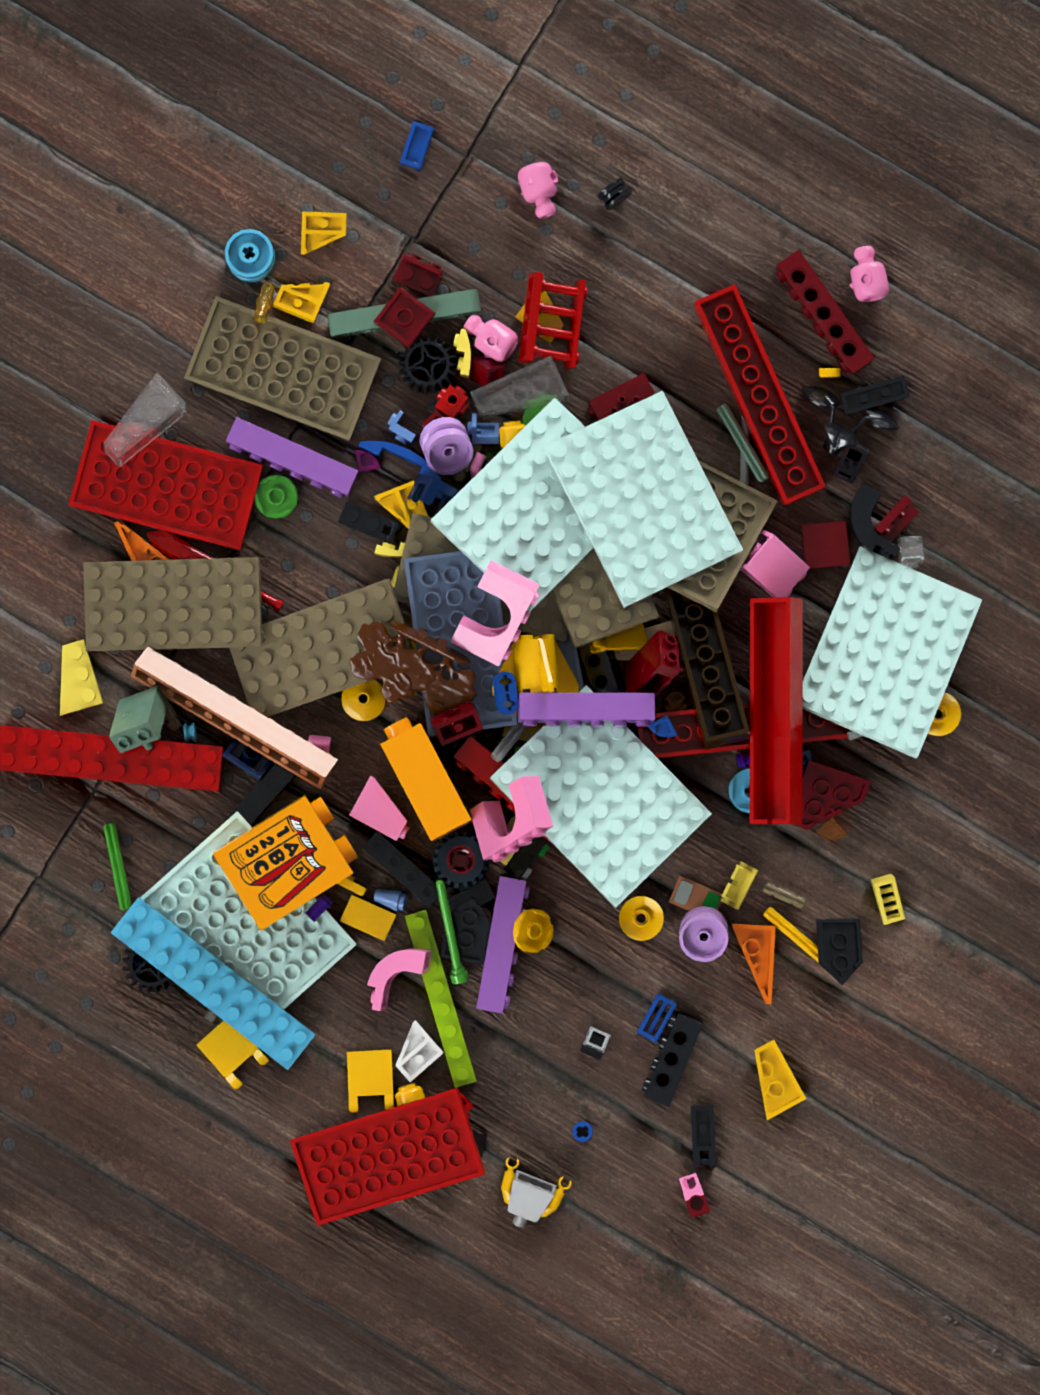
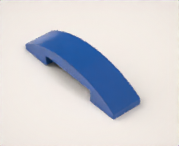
M363 441L359 443V449L380 458L382 451L385 450L422 467L419 474L433 476L441 480L438 473L433 472L422 457L407 448L383 441Z

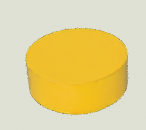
M819 368V376L821 378L840 377L841 368Z

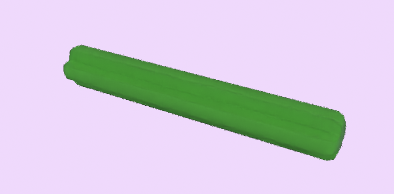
M109 823L105 824L103 828L119 908L123 911L128 910L132 903L116 824Z

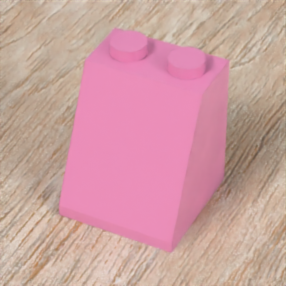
M762 530L740 571L773 598L789 597L794 586L805 578L810 567L774 534Z
M370 776L349 816L396 841H399L400 838L405 839L410 829L407 826L409 821L378 780Z

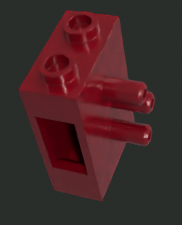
M642 373L590 400V407L587 408V411L592 420L597 419L599 421L654 395L655 392L645 373Z
M658 630L624 665L626 693H655L656 696L665 686L670 685L671 680L679 672H683L684 664H681L679 661L678 638L676 636Z

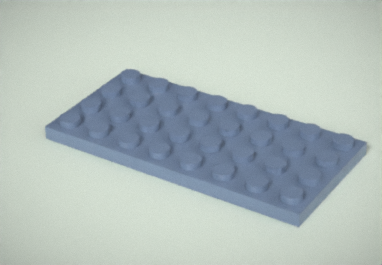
M461 551L404 559L413 629L418 631L419 627L428 631L427 636L437 641L440 637L447 640V646L459 651L470 659L471 663L468 665L460 664L451 660V664L456 671L470 669L475 674L476 680L473 688L477 696L474 697L471 703L477 711L483 729L517 725L516 711L512 714H501L496 708L495 696H493V678L499 672L504 660L502 659L500 665L497 666L451 643V639L463 616L490 628L504 626L500 598L478 588L484 573ZM415 642L416 650L420 649L422 645ZM427 648L424 653V659L431 664H438L442 662L443 655ZM437 666L435 670L439 671L441 666ZM444 666V678L446 680H449L450 670L447 671V666ZM454 673V679H457L458 674ZM422 690L428 737L436 736L429 718L435 715L426 705L425 694ZM506 697L503 707L508 709L509 706H512V703L508 702Z

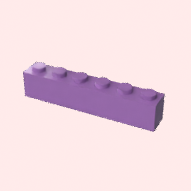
M236 417L226 439V443L230 445L229 449L240 454L243 450L250 454L249 458L260 463L262 460L270 462L269 466L278 471L286 469L291 472L290 476L302 481L303 477L311 480L310 485L322 489L323 486L331 489L330 493L339 498H343V495L349 497L359 475V471L238 417Z
M655 693L518 694V723H523V726L527 727L537 726V723H546V726L549 727L559 726V723H568V726L571 727L582 726V723H591L593 727L604 726V723H613L615 727L627 726V723H636L637 727H647L649 723H653L655 720Z
M502 876L499 878L476 1009L503 1014V1009H508L510 996H506L507 987H512L514 974H510L511 965H516L518 952L514 951L513 928L517 917L526 910V908L522 907L523 898L528 899L530 886L526 885L525 880Z

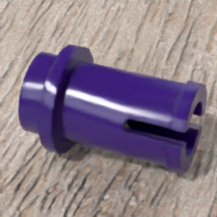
M739 752V754L735 755L738 768L742 767V769H745V766H750V752Z
M324 894L318 895L317 901L304 912L314 923L327 908H331L330 905L333 903Z

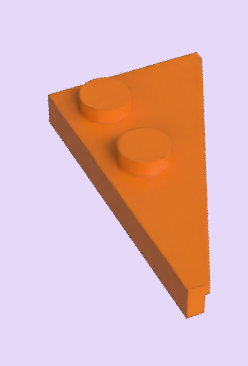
M122 521L114 523L131 561L169 560Z
M732 924L733 931L765 1004L772 1005L776 926Z

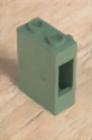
M158 685L119 700L109 738L120 753L142 745L146 750H150L153 748L152 741H157L161 738L160 733L168 700Z

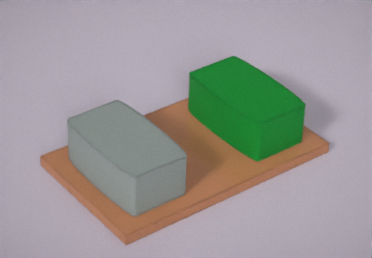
M679 876L669 903L688 911L700 906L719 910L722 903V893Z

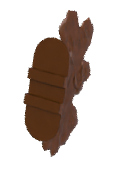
M380 621L372 622L370 625L362 624L357 638L364 648V652H359L349 659L352 667L351 672L355 677L367 681L382 678L381 692L388 704L398 701L400 697H413L416 690L420 689L424 691L426 705L436 716L460 706L466 701H473L474 697L477 696L473 688L476 680L474 672L470 669L456 671L451 664V660L457 663L468 665L471 663L470 659L459 651L447 646V640L440 637L437 641L427 636V630L419 627L417 631L397 621H390V626L400 633V635L394 637L388 634L385 625ZM405 637L421 644V648L418 650L407 649L405 647ZM396 641V645L391 647V642ZM427 648L443 655L442 662L438 664L427 662L424 659V653ZM437 666H441L439 671L435 670ZM444 666H447V671L450 670L449 680H446L444 678ZM454 673L458 674L457 679H454Z

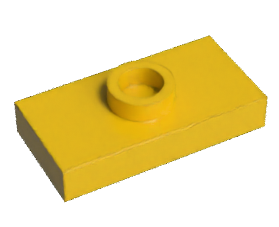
M351 875L337 883L361 897L367 891L366 888L353 882L355 878Z

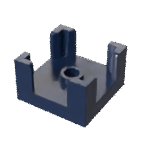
M419 474L407 498L413 502L420 500L428 505L433 503L435 497L441 499L435 511V514H437L459 491L436 477Z

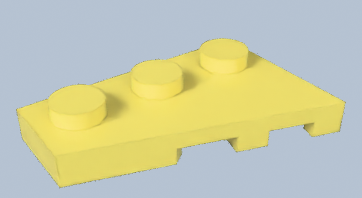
M85 640L63 645L60 716L103 704L88 651H86Z

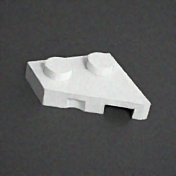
M415 1020L412 1023L395 1066L411 1082L444 1052Z

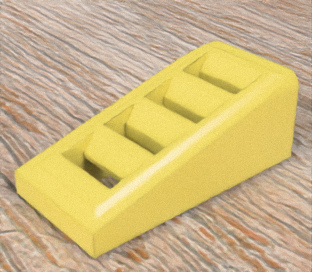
M892 874L871 879L883 925L904 920L905 915L895 877ZM890 884L888 887L879 888L880 886ZM889 892L893 893V895L886 896L883 898L881 896L882 894H886ZM895 901V904L884 907V903ZM895 909L898 910V913L886 916V912Z

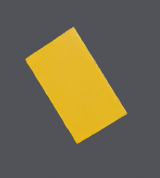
M351 895L340 922L385 941L396 914Z

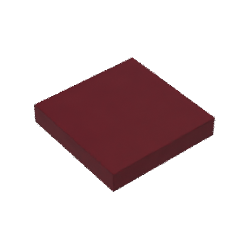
M400 286L373 322L410 349L436 315V312Z
M846 521L801 525L804 560L810 567L809 569L850 565Z

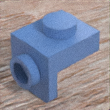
M399 410L398 414H392L387 423L390 425L389 432L396 435L394 439L403 445H406L407 442L412 445L417 437L414 433L399 425L404 416V412Z
M472 413V421L468 422V435H472V444H499V423H477V413Z

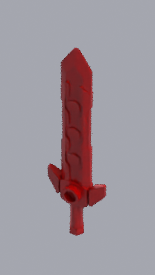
M162 530L147 532L151 545L161 554L172 560L213 559V557L169 532ZM261 591V601L279 612L284 602Z

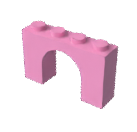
M491 560L480 580L478 588L502 599L510 610L511 621L503 627L490 628L463 616L451 639V643L497 666L500 665L502 659L507 661L512 651L509 645L511 641L516 643L521 633L518 627L520 623H526L531 613L527 609L530 604L535 605L540 593L536 592L540 584Z
M522 776L508 785L515 807V823L512 831L506 825L500 801H484L470 809L483 860H493V862L505 860L506 855L518 852L519 847L531 844L532 839L544 836L546 834L545 831L553 827L539 776Z

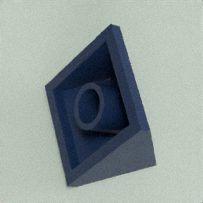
M236 739L232 741L222 754L224 758L259 781L267 774L274 763Z

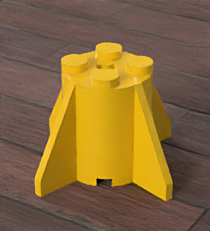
M544 634L535 637L533 635H520L516 643L511 641L509 648L512 651L507 661H503L498 673L507 671L513 674L516 681L517 695L519 693H579V684L558 647L554 634ZM503 676V679L500 680V684H503L505 687L506 684H509L508 679H504Z

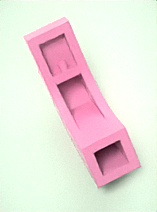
M410 948L391 953L383 958L373 969L367 986L376 987L371 994L372 1009L377 1011L387 1009L391 984L399 973L403 971L418 974L428 973L432 951Z

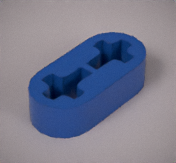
M507 671L497 673L493 678L496 708L501 714H512L518 708L515 677ZM503 676L504 679H508L509 684H506L505 687L503 684H500V680L503 679ZM506 697L507 701L512 703V706H509L508 709L503 707Z

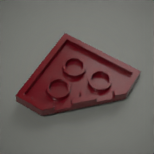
M807 759L802 772V824L791 825L808 830L814 827L815 824L825 819L828 820L844 810L864 802L871 781Z

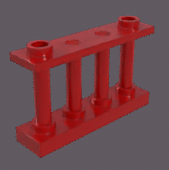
M533 272L528 277L518 362L529 363L533 361V358L542 357L565 361V370L574 369L578 365L580 358L577 350L583 300L587 296L586 280H579L572 287L545 282V279H543L544 273ZM549 291L572 295V309L543 304L540 301L541 293ZM541 313L570 317L569 330L540 326L538 317ZM544 335L568 339L567 352L537 348V345H535L536 336Z

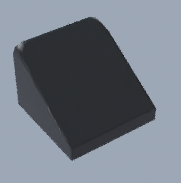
M463 737L444 746H441L439 741H437L434 748L451 761L467 739Z
M590 1026L580 1051L600 1060L611 1035Z

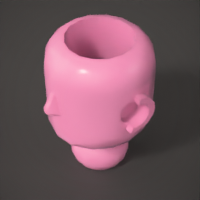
M546 162L533 163L521 168L518 172V184L522 191L521 195H523L527 202L535 203V214L539 219L553 216L556 212V207L551 202V198L557 193L556 183L558 182V176L556 172Z
M872 246L859 247L854 251V257L859 265L850 270L852 279L850 287L854 290V294L860 302L880 300L889 293L886 269L881 262L874 261L875 250Z
M471 315L463 328L467 334L476 336L474 346L484 353V358H492L497 362L506 361L518 343V335L495 319L484 323L478 315Z

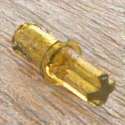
M265 282L262 285L260 296L256 299L257 306L253 318L259 324L267 322L269 309L273 306L272 298L275 285L270 284V282Z

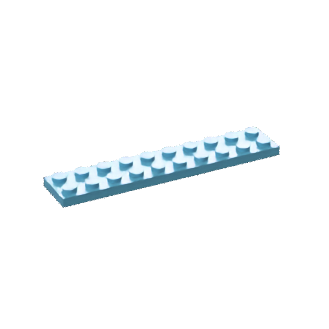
M140 897L136 899L111 931V934L287 1070L316 1035Z

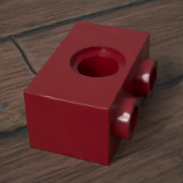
M471 701L429 718L441 746L483 729L477 711Z

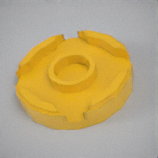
M530 908L524 910L517 917L514 923L513 937L517 947L522 951L539 953L538 951L547 948L550 944L554 928L550 921L551 918L546 912Z

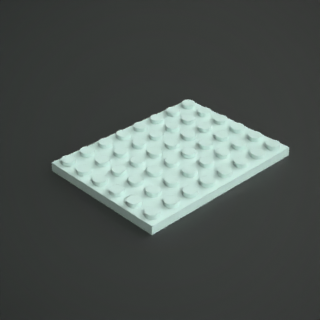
M663 391L543 447L624 608L743 551Z
M556 398L539 412L430 521L483 573L492 560L540 584L536 591L540 595L534 606L529 605L527 609L529 612L594 549L543 448L585 427Z
M860 546L804 676L803 709L917 759L982 599L875 552L870 553Z
M586 685L579 693H593V691ZM559 723V726L549 727L545 724L490 777V780L512 802L509 784L522 776L540 777L553 824L552 828L545 831V836L615 908L712 814L627 726L615 727L613 723H604V726L593 727L591 723H582V726L578 727L568 726V723Z
M237 811L140 898L276 1004L285 1009L356 946L357 943L327 910L324 911L315 923L304 913L317 901L315 897L262 931L259 929L213 855L215 850L252 828Z

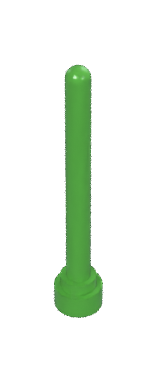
M439 879L436 881V887L453 966L451 969L452 973H450L451 983L461 984L469 980L468 972L461 965L445 882Z

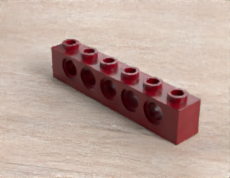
M797 250L776 265L777 271L775 272L777 278L781 283L785 282L790 288L788 290L789 295L794 301H799L802 306L800 310L807 320L810 318L815 324L813 326L814 331L820 338L824 337L828 343L826 348L832 356L836 354L840 360L838 364L845 374L849 373L850 376H853L872 363L875 359L800 250ZM799 273L803 276L804 281L802 283H795L792 280V275ZM808 291L814 292L816 300H806L805 293ZM821 309L826 310L829 313V318L825 320L820 319L817 311ZM833 327L839 328L842 333L841 337H833L830 334V329ZM844 346H851L854 349V354L852 356L845 355L843 353Z

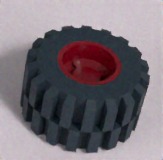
M457 832L453 833L452 836H446L443 841L438 843V847L434 851L433 868L436 877L442 879L445 882V886L447 885L449 889L469 890L473 886L480 884L481 880L485 878L489 860H483L476 836H470L465 832L458 834Z

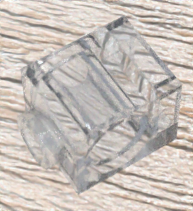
M922 535L899 537L897 542L900 548L898 552L900 565H905V569L919 568L918 564L924 562Z

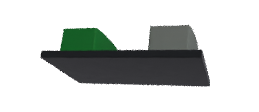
M541 836L532 839L531 844L519 847V851L514 854L504 870L518 880L520 878L526 880L532 872V869L529 868L537 855L543 857L550 848L546 844L548 840Z

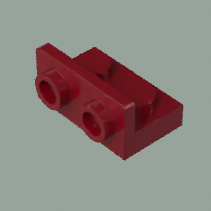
M413 253L408 255L402 254L392 281L427 297L434 296L444 275L443 271L440 270L441 267L432 262L428 264L420 261L421 258Z
M904 495L874 530L881 537L892 542L918 514V510L910 504L912 500Z

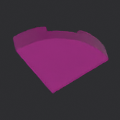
M355 450L359 473L381 469L378 460L371 453L364 450Z

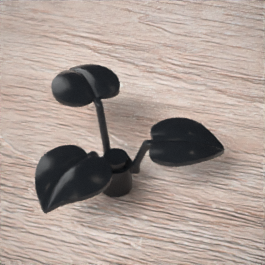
M805 386L801 389L804 390L805 395L811 402L831 410L830 421L824 425L827 438L823 444V448L831 454L837 455L842 448L856 446L858 438L854 433L867 421H870L873 426L884 430L900 429L898 423L888 413L877 408L866 409L865 414L867 416L851 431L843 429L833 423L835 406L840 404L835 394L818 386Z

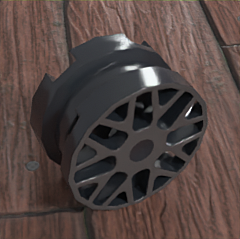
M622 178L617 179L615 183L609 184L597 195L599 200L605 203L604 207L607 211L621 204L632 194L631 189L626 188L624 185L625 181Z

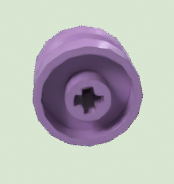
M441 417L431 421L422 430L419 442L427 465L433 472L441 475H452L461 472L469 465L473 458L474 450L466 428L459 420L451 417Z
M700 906L688 911L681 920L679 929L680 946L684 953L691 959L700 962L713 961L720 957L727 948L729 939L727 920L721 912L712 907Z

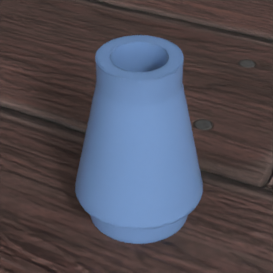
M376 889L374 902H378L396 912L399 910L404 911L408 902V894L404 893L403 890Z

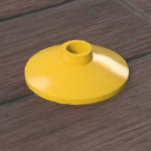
M371 680L343 690L341 697L343 709L351 718L358 721L375 719L381 714L386 703V699L381 692L382 686L376 680ZM361 695L367 696L368 699L365 703L359 701Z
M944 692L937 709L941 711L942 716L940 718L934 717L928 734L933 736H944L956 729L961 719V709L957 700Z
M637 896L629 899L622 906L619 914V923L623 932L628 937L638 941H645L655 937L660 932L664 922V915L660 905L652 898L646 896ZM639 914L645 916V921L642 923L637 921Z

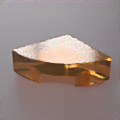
M833 817L815 831L819 836L830 840L840 839L847 835Z

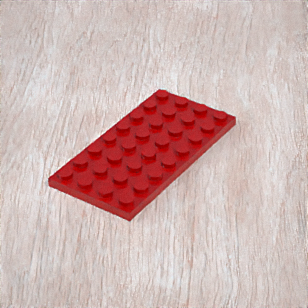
M91 420L69 506L241 551L264 466Z
M458 1087L290 1140L317 1226L486 1174Z

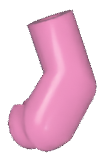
M476 452L469 468L471 480L481 471L487 457L479 452Z

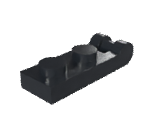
M346 502L338 523L394 546H396L398 541L396 537L404 526ZM385 526L391 528L388 535L382 533Z
M692 1105L690 1108L693 1169L700 1168V1166L716 1168L713 1105ZM700 1151H708V1157H700Z

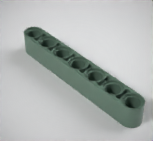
M477 289L418 298V300L436 312V315L430 322L474 315L481 312ZM386 304L327 315L331 338L383 330L373 321Z

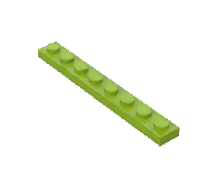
M427 910L406 915L405 919L414 948L432 951L429 971L422 974L454 1086L457 1088L476 1082V1077Z

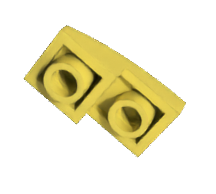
M461 329L460 334L455 335L453 347H457L456 351L458 354L464 355V358H459L457 370L461 371L460 376L469 378L471 368L470 343L466 330Z
M383 542L382 546H376L375 555L388 558H402L405 543L401 542L399 550H395L394 545Z

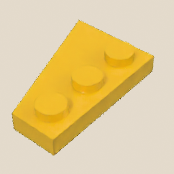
M774 1039L754 1050L766 1120H769L802 1102L806 1097Z

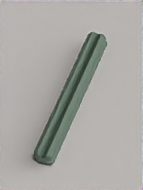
M727 404L719 406L717 408L718 414L755 477L760 483L764 482L769 478V474Z

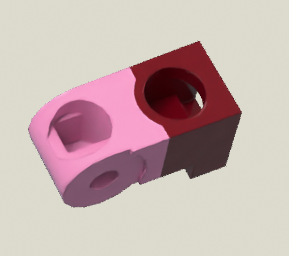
M696 1173L679 1178L691 1218L710 1212Z

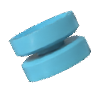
M253 229L241 230L233 234L225 248V259L231 272L242 281L259 282L266 278L274 268L276 261L275 251L268 237L260 231ZM248 254H254L253 258L250 257L249 259H247Z

